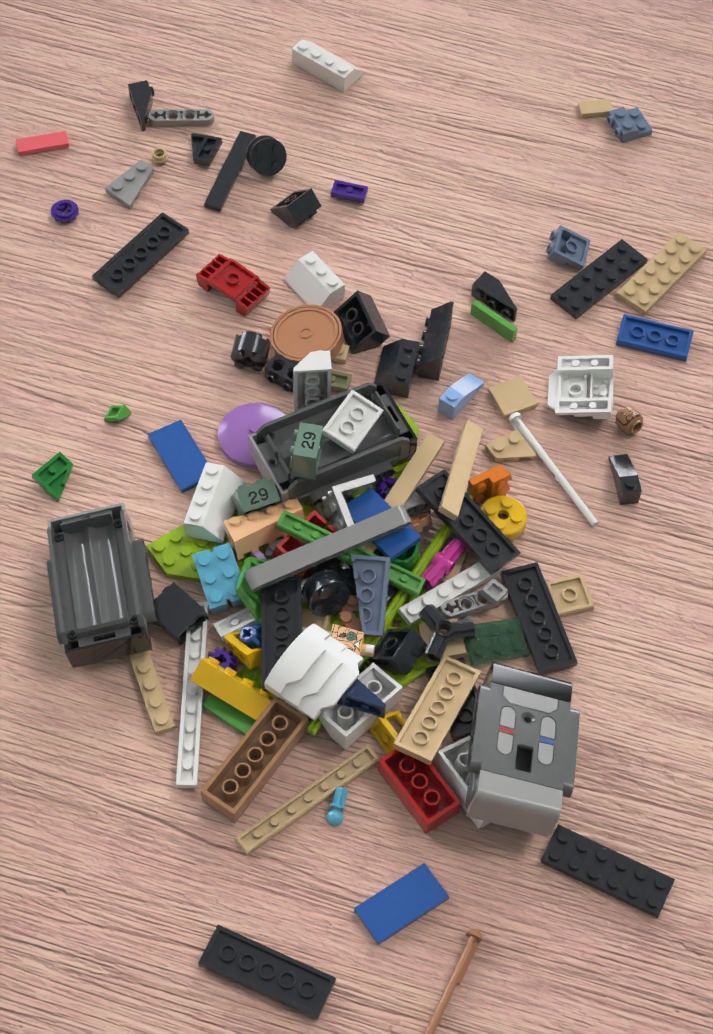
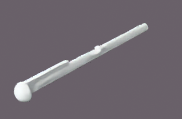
M518 412L511 414L509 417L510 424L515 430L519 431L533 451L540 456L546 466L556 476L554 477L555 480L561 484L591 526H596L598 521L522 422V415Z

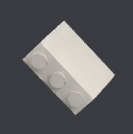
M313 251L298 259L284 278V281L307 305H319L328 308L345 298V284Z

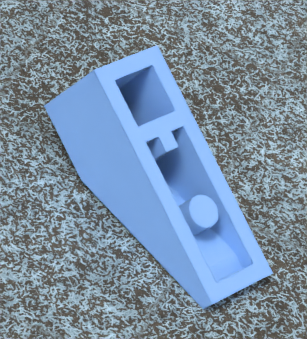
M469 373L451 385L439 398L438 411L454 420L482 388L484 382Z

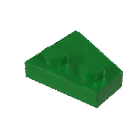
M59 452L34 472L32 479L58 502L72 471L73 463Z

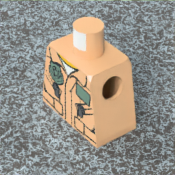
M336 624L332 625L331 637L361 657H374L375 645L364 644L363 632Z

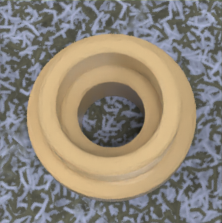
M156 148L151 154V159L157 164L165 163L168 160V153L163 148Z

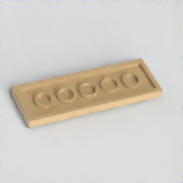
M678 232L617 292L616 297L645 316L706 254L707 249L681 232Z
M444 655L396 738L393 748L431 765L479 679L481 671Z

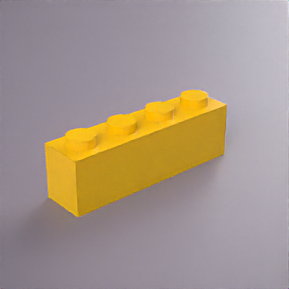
M205 657L201 659L190 681L251 718L257 720L274 699L269 691H262V688L259 690L254 687V682L247 678L241 679L236 676L237 672L233 669L221 667L219 665L220 662L215 658Z

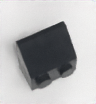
M312 188L294 191L270 210L288 226H299L305 222V218L315 215L321 204Z
M414 628L387 629L384 637L380 639L375 647L374 657H368V660L393 675H408L412 671L417 659L423 654L427 643Z

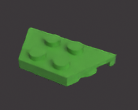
M248 557L244 561L235 591L257 623L262 625L261 589L252 592L243 573L269 560Z

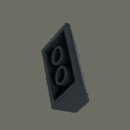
M357 290L334 311L341 322L344 338L350 346L352 354L377 348L390 337L371 295Z
M400 339L383 346L374 384L377 386L376 392L408 398L416 360L418 359L420 342Z

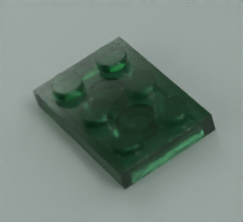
M519 617L474 624L475 638L464 639L471 665L522 658L529 655Z

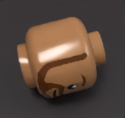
M633 407L621 408L616 414V425L627 434L637 433L643 426L642 415Z

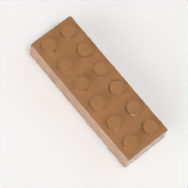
M275 697L201 790L202 801L236 823L307 732L306 727L309 724V718Z

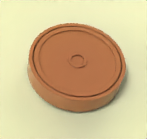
M301 305L287 310L276 319L270 331V341L274 355L279 353L296 363L302 361L310 352L319 350L330 351L332 361L339 354L343 346L344 335L341 322L333 311L319 305Z

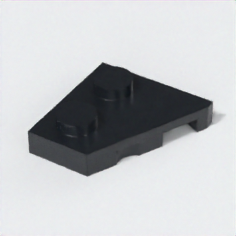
M192 133L194 164L210 166L223 143L222 138Z

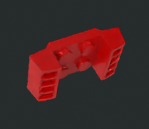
M218 254L196 274L198 285L207 292L215 288L236 303V312L245 317L270 292V287L261 281L256 274L232 258H227L221 254Z

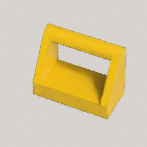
M241 631L231 632L224 636L227 651L232 650L233 655L249 669L252 670L262 663V648L250 649L240 639Z
M399 710L387 713L385 718L377 717L369 729L387 754L395 750L393 744L399 735L390 722L396 719L403 728L407 721Z

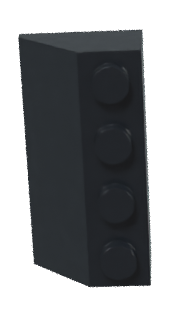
M450 301L431 309L430 317L426 316L425 327H427V331L423 330L421 341H424V344H420L418 355H421V357L416 360L415 365L419 378L439 381L452 323L454 302Z

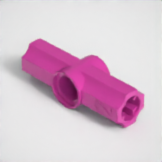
M452 539L441 553L438 552L433 557L429 567L420 576L426 579L422 587L427 590L433 589L444 576L447 577L451 573L455 563L466 550L461 541Z

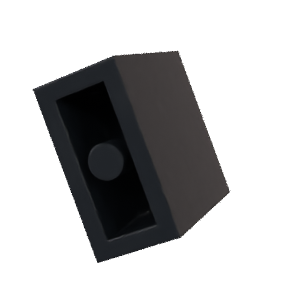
M175 582L165 587L162 593L153 600L156 608L154 610L155 616L158 620L155 623L179 645L186 641L187 628L191 631L190 634L192 635L203 625V622L209 620L205 609Z

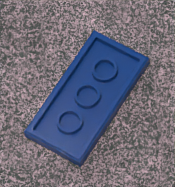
M624 314L616 345L686 362L694 330Z
M182 420L149 433L148 438L181 493L197 487L207 460Z
M369 488L347 504L354 524L392 508L372 488ZM408 525L403 529L372 541V543L386 557H390L392 562L421 541V536Z
M423 863L356 906L354 911L379 945L447 901L449 896L427 865Z

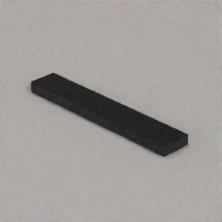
M244 131L239 132L204 203L205 208L221 212L246 161V150L249 143L256 138L255 134Z

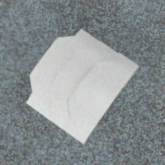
M613 355L558 356V369L549 376L547 406L555 411V415L593 416V419H612L614 392Z
M312 624L291 643L279 658L264 682L265 689L315 721L325 708L335 707L343 694L359 677L358 667L364 659L331 637L330 633L316 624Z

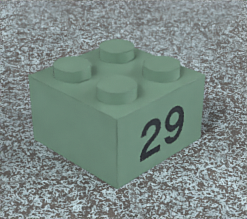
M300 422L299 429L294 431V446L291 445L290 449L291 459L289 468H292V476L315 480L322 452L323 426Z
M267 477L257 480L251 486L248 483L238 486V489L231 496L238 516L264 509L271 505H277L281 501L274 480H267Z

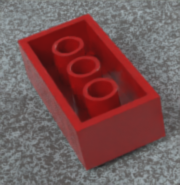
M396 749L378 760L379 773L425 834L460 813L461 801L432 764L428 765Z

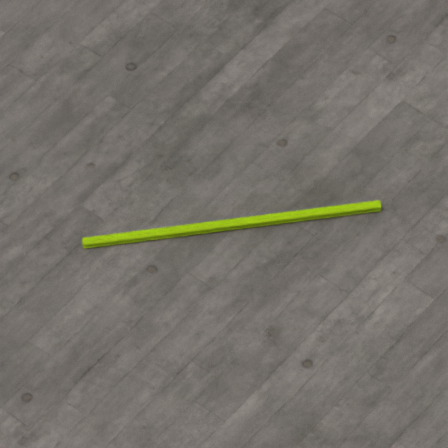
M445 524L442 525L411 571L412 573L421 576L426 571L433 557L438 553L452 532ZM400 589L386 608L384 632L410 594ZM367 636L364 644L376 645L381 637ZM362 656L364 660L358 667V670L361 668V666L363 665L368 656ZM318 717L315 721L311 719L306 727V731L311 735H316L322 726Z

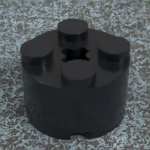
M243 331L242 335L239 336L236 334L231 352V359L235 362L234 366L239 369L249 367L255 371H262L263 367L267 364L271 346L270 340L268 338L265 340L262 338V334L252 331Z

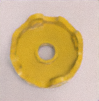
M499 495L491 497L483 503L481 510L508 539L514 541L521 533H524L527 513L524 506L518 500L510 496ZM505 514L508 516V518L503 520L500 519L498 515Z

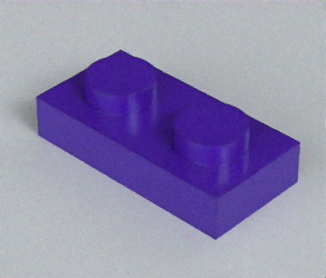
M335 180L331 190V197L364 204L368 193V186Z

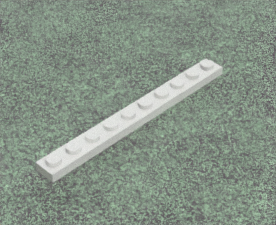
M197 602L205 609L208 615V602ZM208 620L203 622V625L192 635L188 628L186 631L176 788H197L204 688L190 681V678L201 659L206 657Z

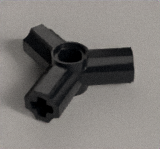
M428 604L419 612V617L433 633L424 653V656L431 661H441L451 640L475 638L473 620L450 622L441 615L433 604ZM446 630L448 633L442 634L439 631Z

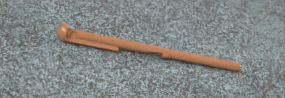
M471 929L466 933L469 939L424 1034H434L437 1026L441 1023L442 1019L440 1018L456 985L461 984L475 951L482 941V934L477 929Z

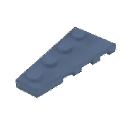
M351 555L362 632L364 636L384 637L391 558Z

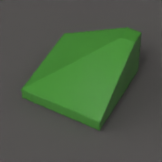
M111 405L104 421H120L130 416L132 412L126 405Z

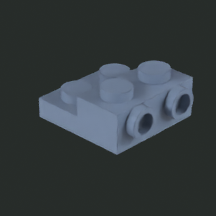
M621 107L608 113L607 123L612 127L615 136L619 138L621 143L652 135L653 130L638 107L629 110Z
M560 225L556 231L553 230L550 234L549 240L552 242L546 249V253H548L547 259L561 266L567 263L581 270L585 265L591 240Z

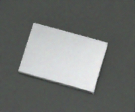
M351 390L323 428V435L353 454L384 410L354 390Z

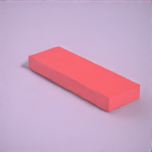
M66 131L16 139L19 156L69 147Z

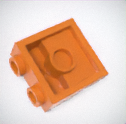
M500 464L469 479L467 493L473 496L472 500L475 503H480L485 498L488 500L494 496H506V492L510 490L508 481L512 479V476Z

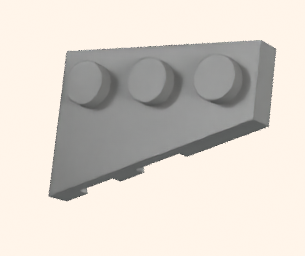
M141 159L105 188L106 193L131 210L135 199H138L140 196V191L146 186L153 175L154 168Z

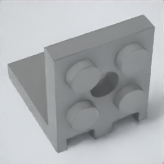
M374 474L333 486L330 491L325 493L326 496L321 498L326 518H329L331 525L337 531L354 524L345 499L362 494L376 482Z

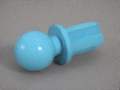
M337 787L333 803H330V806L334 807L327 814V821L332 826H338L343 822L344 817L341 810L346 809L344 806L348 790L345 788Z

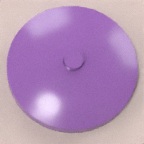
M249 403L234 408L223 418L219 426L218 439L223 454L236 465L244 468L258 469L248 451V435L256 433L263 424L285 416V414L276 407L263 403Z

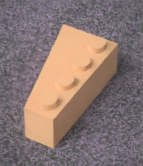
M297 498L223 521L227 541L230 542L231 548L238 560L244 558L245 553L250 551L254 553L259 550L260 546L266 543L271 545L276 542L275 540L278 537H286L288 535L275 528L284 510L304 519L303 508Z

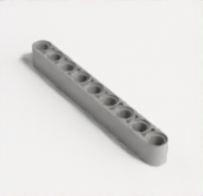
M401 504L254 566L243 574L251 591L255 592L403 529L412 522L404 505Z

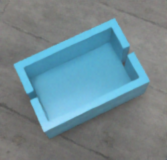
M230 542L214 547V552L210 553L208 549L192 555L212 615L228 610L227 600L231 601L233 608L244 604L235 591L240 571Z

